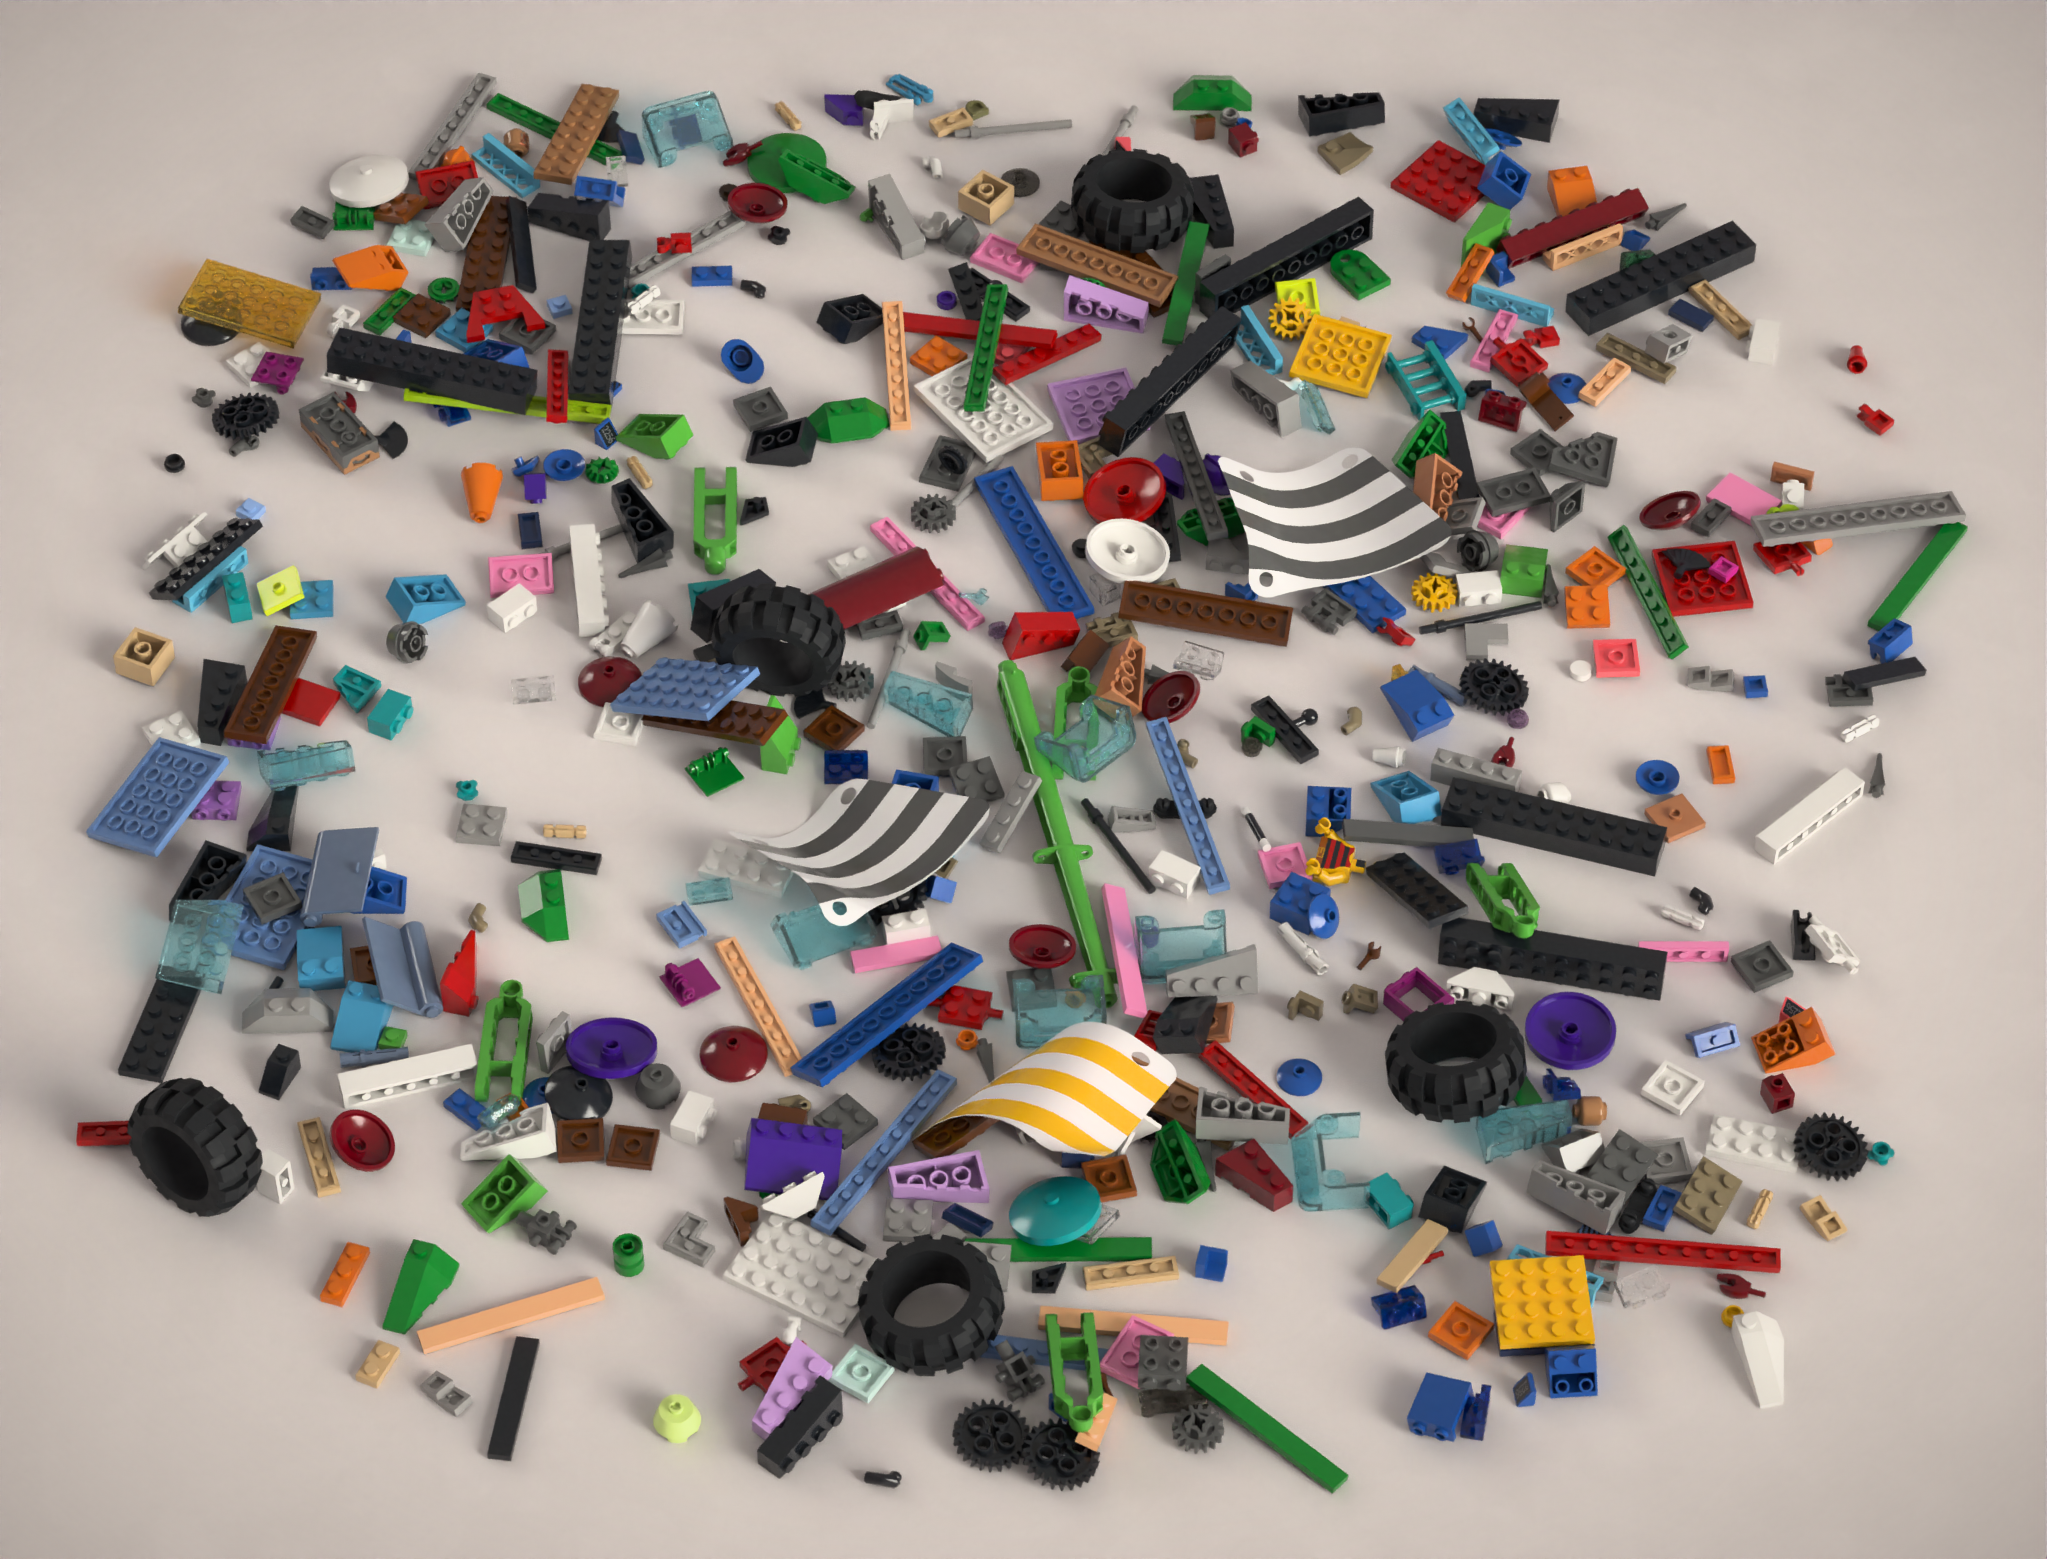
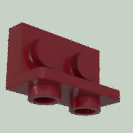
M1487 391L1481 400L1478 421L1517 432L1520 427L1522 411L1526 407L1527 402L1522 401L1518 397L1502 395L1498 391Z

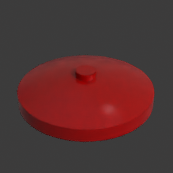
M1137 457L1118 459L1104 465L1091 476L1083 493L1084 505L1089 516L1098 524L1111 519H1131L1142 522L1153 515L1162 504L1166 494V482L1160 469L1149 460Z

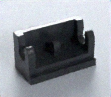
M1793 910L1790 926L1793 960L1815 961V946L1810 942V937L1805 931L1811 924L1809 923V919L1812 917L1811 912L1807 913L1806 918H1800L1799 910Z

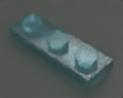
M1303 380L1298 385L1302 392L1301 397L1308 406L1307 411L1313 418V425L1318 431H1324L1330 435L1336 429L1317 386Z

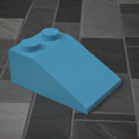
M447 574L395 577L385 596L403 623L414 621L418 624H423L466 604V601Z
M1410 771L1370 783L1374 793L1396 823L1416 824L1422 821L1428 822L1442 815L1439 791Z
M342 926L297 930V969L300 988H311L313 991L346 988Z
M348 981L341 999L330 1045L332 1050L349 1053L360 1052L361 1049L365 1051L377 1050L381 1035L394 1007L381 1001L377 985Z

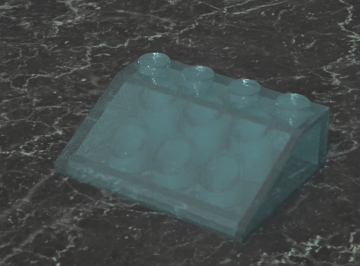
M176 900L155 978L222 994L244 905L225 900Z

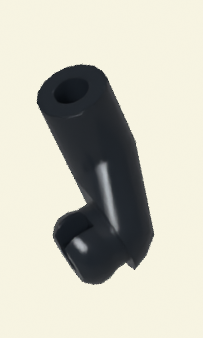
M741 281V290L755 291L754 296L756 298L762 299L765 297L766 287L757 281Z
M1472 380L1465 387L1464 391L1468 397H1474L1481 390L1492 389V381Z
M1694 887L1689 896L1701 903L1698 911L1708 915L1709 911L1713 910L1714 907L1712 899L1708 894Z
M867 1471L864 1476L865 1483L889 1488L898 1487L902 1479L901 1474L897 1471H891L889 1474Z

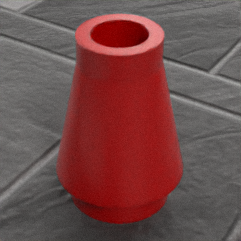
M1855 345L1850 349L1847 367L1852 373L1859 374L1866 369L1868 363L1862 347Z

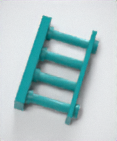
M1433 340L1425 342V351L1417 356L1397 361L1392 352L1387 354V362H1385L1386 371L1392 375L1409 403L1412 414L1416 415L1418 420L1424 416V410L1447 403L1453 404L1457 411L1465 409L1466 393ZM1422 362L1428 363L1431 367L1406 375L1401 369ZM1432 375L1439 380L1438 382L1413 388L1410 383L1411 381ZM1440 389L1445 390L1447 393L1445 396L1424 402L1419 398V395Z

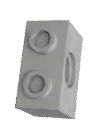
M1672 324L1649 335L1646 340L1645 353L1665 364L1687 353L1692 335Z

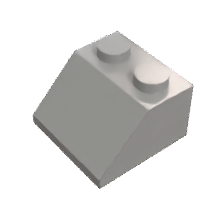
M1582 1128L1541 1144L1542 1149L1553 1165L1577 1174L1584 1167L1592 1168L1605 1150L1600 1132Z

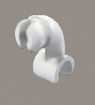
M789 1315L787 1328L782 1338L785 1345H790L791 1347L796 1338V1332L801 1330L800 1323L802 1317Z

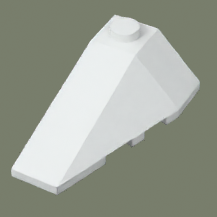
M548 1102L519 1112L520 1117L510 1122L507 1119L500 1122L501 1126L491 1132L485 1130L461 1143V1160L504 1159L508 1154H511L516 1159L537 1158L556 1152L557 1134Z
M1757 1311L1733 1316L1731 1334L1759 1408L1782 1405L1784 1339L1777 1321Z

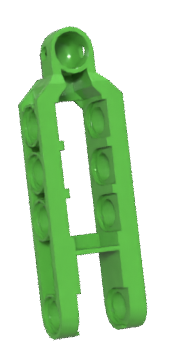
M705 467L694 468V554L704 559L705 570L714 575L722 573L726 568V559L731 558L737 553V467H726V488L706 489ZM725 504V536L722 539H707L704 526L706 505Z
M1081 666L1072 668L1068 674V682L1058 686L1056 691L1052 771L1054 778L1063 780L1064 756L1086 757L1085 780L1096 781L1100 706L1093 702V698L1098 687L1090 683L1088 669ZM1072 702L1086 703L1088 705L1086 741L1065 740L1067 705Z
M1468 863L1466 867V882L1493 927L1505 932H1512L1516 937L1522 939L1532 936L1534 929L1538 926L1537 920L1540 906L1512 863H1502L1501 866H1498V875H1487L1484 868H1481L1478 863ZM1502 899L1510 900L1518 913L1517 916L1514 914V909L1503 904Z
M517 980L505 981L500 987L499 997L493 998L486 1003L475 1082V1101L488 1102L491 1077L500 1076L511 1077L510 1103L522 1102L533 1016L532 1006L523 998L522 984ZM503 1018L519 1019L517 1023L518 1038H515L516 1056H513V1061L494 1060L498 1024Z
M1093 1312L1081 1313L1082 1337H1061L1059 1324H1057V1314H1045V1331L1055 1412L1069 1420V1424L1074 1431L1087 1432L1093 1425V1417L1103 1410V1386ZM1085 1360L1089 1392L1087 1406L1078 1405L1073 1407V1398L1065 1393L1064 1361Z

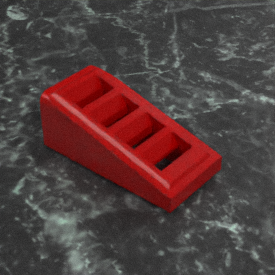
M1148 1010L1134 1037L1156 1051L1158 1047L1153 1040V1034L1157 1019L1162 1013Z

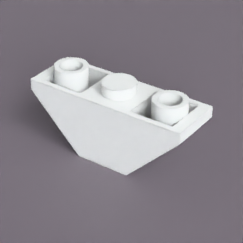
M1473 967L1447 981L1446 992L1455 1000L1472 1001L1476 1004L1484 1003L1499 1009H1513L1514 992L1497 971Z
M815 1171L802 1177L804 1182L796 1186L795 1182L782 1188L784 1193L776 1197L775 1193L762 1199L764 1204L759 1206L760 1210L790 1219L798 1218L816 1208L825 1175L823 1172L816 1174Z

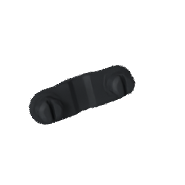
M859 90L854 95L858 106L874 110V102L901 99L899 96L868 90Z
M1158 798L1156 800L1153 811L1159 818L1180 819L1173 800L1168 798ZM1212 798L1198 800L1205 819L1210 818L1217 809Z
M1645 1178L1638 1184L1619 1219V1227L1626 1234H1631L1639 1228L1657 1192L1655 1182L1651 1178Z

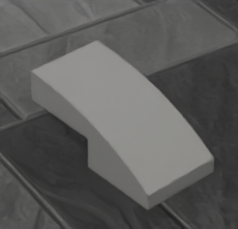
M937 661L935 664L936 680L951 693L969 701L972 697V680L957 676V668Z
M1710 666L1688 668V687L1706 691H1734L1733 669L1711 671Z
M1596 1259L1593 1273L1604 1277V1280L1596 1293L1595 1300L1612 1302L1620 1266L1619 1261Z
M435 1371L420 1385V1388L433 1401L455 1417L473 1403L471 1395L455 1387L452 1379L438 1371Z

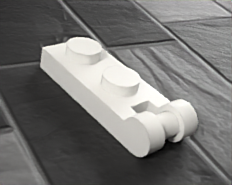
M628 610L601 635L592 638L589 648L594 651L598 650L603 657L611 656L621 647V642L637 615Z

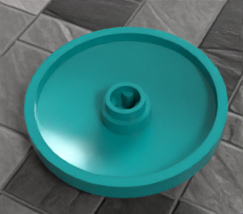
M1071 1176L1053 1177L1039 1181L1022 1191L1010 1207L1009 1221L1014 1234L1026 1243L1038 1246L1059 1245L1082 1236L1095 1225L1102 1210L1101 1199L1097 1189L1084 1179Z

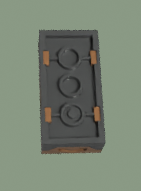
M335 392L299 409L301 427L344 475L380 457L376 437Z

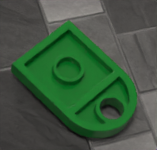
M1343 250L1336 253L1331 259L1330 272L1332 276L1358 301L1391 285V278L1367 255L1360 251Z

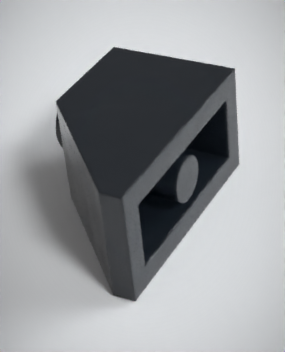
M278 1043L267 1060L259 1087L260 1094L280 1100L301 1069L298 1050Z

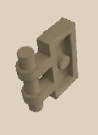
M1118 612L1111 614L1110 617L1102 619L1098 617L1086 623L1087 631L1091 629L1110 645L1109 648L1116 646L1130 636L1138 640V634L1132 621L1118 618Z

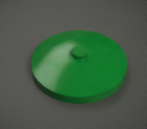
M780 133L760 140L763 145L751 150L752 155L747 159L748 172L755 183L773 186L782 193L797 192L788 185L778 161L786 149L792 153L808 157L827 168L826 153L823 147L814 139L797 133Z

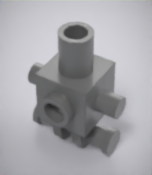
M540 1209L535 1216L521 1211L516 1218L517 1224L528 1229L530 1245L537 1247L540 1244L546 1247L548 1252L553 1255L558 1253L560 1247L566 1245V1240L572 1237L571 1232L577 1228L576 1223L572 1220H567L564 1227L560 1226L559 1214L556 1211H552L549 1214Z
M1007 1340L994 1346L1003 1361L996 1366L999 1373L995 1375V1378L999 1383L1004 1381L1007 1387L1014 1385L1015 1389L1007 1392L1011 1402L1016 1401L1019 1397L1024 1398L1028 1396V1391L1033 1393L1036 1391V1387L1045 1384L1041 1374H1037L1032 1379L1030 1377V1374L1035 1372L1031 1366L1035 1364V1359L1032 1355L1026 1357L1023 1351L1015 1355Z

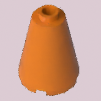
M472 463V467L466 469L467 466L462 469L461 479L470 518L477 523H484L492 516L503 480V472L501 469L498 471L496 466L490 463Z

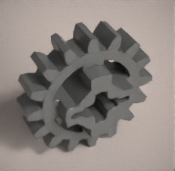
M927 494V498L919 497V502L914 501V506L911 507V521L914 522L915 527L920 526L921 531L928 529L929 533L932 530L940 533L941 528L945 531L948 530L947 525L953 526V520H956V506L952 504V500L946 501V496L939 498L938 494H935L934 497Z
M845 661V665L842 666L840 664L838 673L828 683V689H830L831 695L837 694L838 700L844 697L845 702L849 698L856 702L857 697L864 699V693L871 694L870 689L874 688V674L871 673L870 667L865 668L864 663L857 665L856 661H853L852 664Z
M1202 1404L1198 1405V1409H1194L1192 1405H1189V1411L1181 1409L1180 1415H1175L1174 1422L1172 1423L1173 1439L1177 1440L1179 1447L1185 1445L1186 1452L1192 1448L1195 1454L1198 1453L1199 1449L1207 1453V1447L1216 1449V1443L1222 1442V1436L1224 1435L1223 1419H1219L1218 1412L1211 1413V1407H1207L1204 1410L1202 1409Z

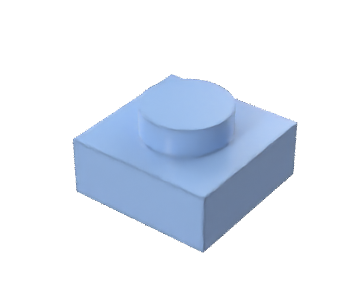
M566 295L546 300L553 319L573 314Z
M248 498L236 509V516L241 519H259L266 512L264 505Z

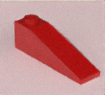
M470 930L461 945V952L457 951L455 953L454 963L450 962L440 981L443 1012L469 1017L472 1009L477 1007V941L475 930Z

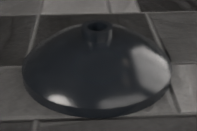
M220 300L199 302L190 307L181 319L183 335L192 343L201 346L224 344L232 340L242 327V317L239 310L232 304Z
M572 1065L562 1067L552 1073L544 1089L546 1103L548 1102L550 1110L563 1120L603 1118L608 1113L613 1100L612 1089L606 1079L583 1074Z

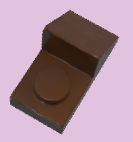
M1210 113L1190 115L1191 124L1194 125L1195 140H1208L1215 137L1216 120Z
M731 1197L723 1198L724 1212L740 1246H744L749 1240V1234L752 1233L750 1223L759 1219L758 1207Z

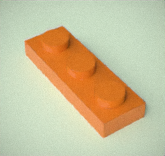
M1475 243L1446 291L1448 297L1465 303L1472 291V286L1477 283L1493 257V249Z
M347 1242L320 1295L321 1302L343 1307L370 1254L369 1247Z

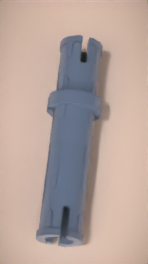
M1416 665L1410 668L1408 673L1418 670L1442 696L1462 707L1467 703L1468 699H1464L1465 693H1461V690L1435 677L1434 673H1428Z
M408 1046L374 1051L361 1049L360 1052L340 1053L341 1068L362 1066L364 1068L366 1065L383 1064L394 1060L409 1058Z

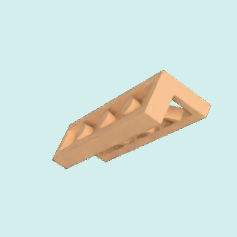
M1619 223L1544 252L1542 259L1552 271L1619 246L1622 242L1623 226Z

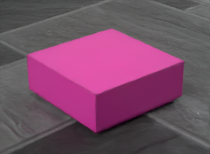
M1721 556L1709 568L1708 573L1726 583L1738 572L1739 566Z

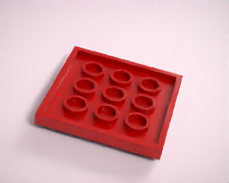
M1438 140L1391 182V188L1455 223L1485 196L1477 187L1486 165Z
M1735 541L1652 549L1651 556L1663 597L1673 617L1753 608L1754 602ZM1674 548L1689 549L1706 558L1710 566L1722 556L1739 566L1738 572L1726 583L1708 573L1709 568L1688 570L1684 572L1681 579H1676L1674 573L1677 568L1662 551Z

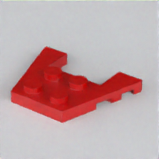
M514 285L473 292L466 334L467 343L485 340L482 325L523 317L527 332L545 329V321Z

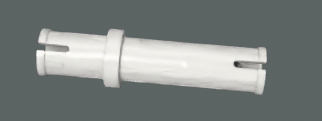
M1288 922L1281 924L1279 930H1277L1278 934L1301 956L1305 964H1309L1318 975L1325 974L1329 965L1318 955V951L1315 948H1311Z

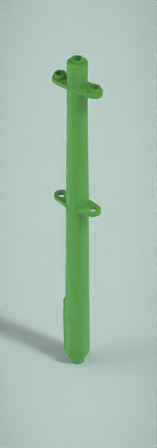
M1005 660L998 665L999 672L996 687L1015 751H1019L1025 772L1039 776L1042 780L1033 796V800L1048 848L1035 851L1032 855L1033 861L1037 864H1054L1087 969L1086 972L1071 975L1069 983L1073 988L1091 987L1096 1005L1101 1008H1110L1118 1000L1114 984H1118L1116 968L1109 969L1079 864L1080 860L1088 859L1093 855V849L1090 845L1073 844L1025 674L1017 668L1016 663L1012 660Z

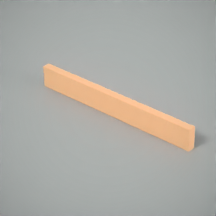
M902 301L882 302L890 431L911 430Z
M736 937L714 943L717 954L785 1077L792 1075L790 1067L801 1060L802 1057Z
M594 1277L417 1331V1336L422 1350L426 1354L605 1300V1296L598 1277Z
M1040 1306L1038 1330H1045V1314H1057V1324H1059L1060 1332L1081 1333V1313L1093 1312L1096 1335L1118 1336L1131 1316L1134 1315L1173 1333L1174 1337H1188L1189 1343L1227 1345L1229 1321Z

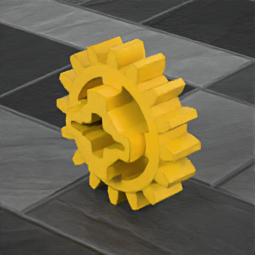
M1289 297L1287 302L1283 298L1280 299V305L1274 303V309H1270L1269 314L1271 316L1268 317V322L1272 323L1270 330L1275 329L1274 335L1278 336L1281 334V340L1289 337L1290 342H1292L1293 337L1300 340V334L1305 336L1306 329H1308L1309 322H1311L1313 317L1309 315L1311 314V309H1305L1306 302L1299 304V298L1293 302L1292 298ZM1277 315L1281 319L1280 324L1277 322ZM1301 315H1303L1304 318L1303 324L1301 323L1302 321L1299 319Z
M1429 572L1426 574V577L1420 575L1419 581L1414 580L1411 589L1412 601H1416V606L1422 605L1423 611L1429 608L1431 613L1435 609L1442 612L1443 607L1449 610L1450 604H1455L1458 593L1457 584H1453L1452 578L1446 579L1445 575L1440 577L1437 573L1431 576Z

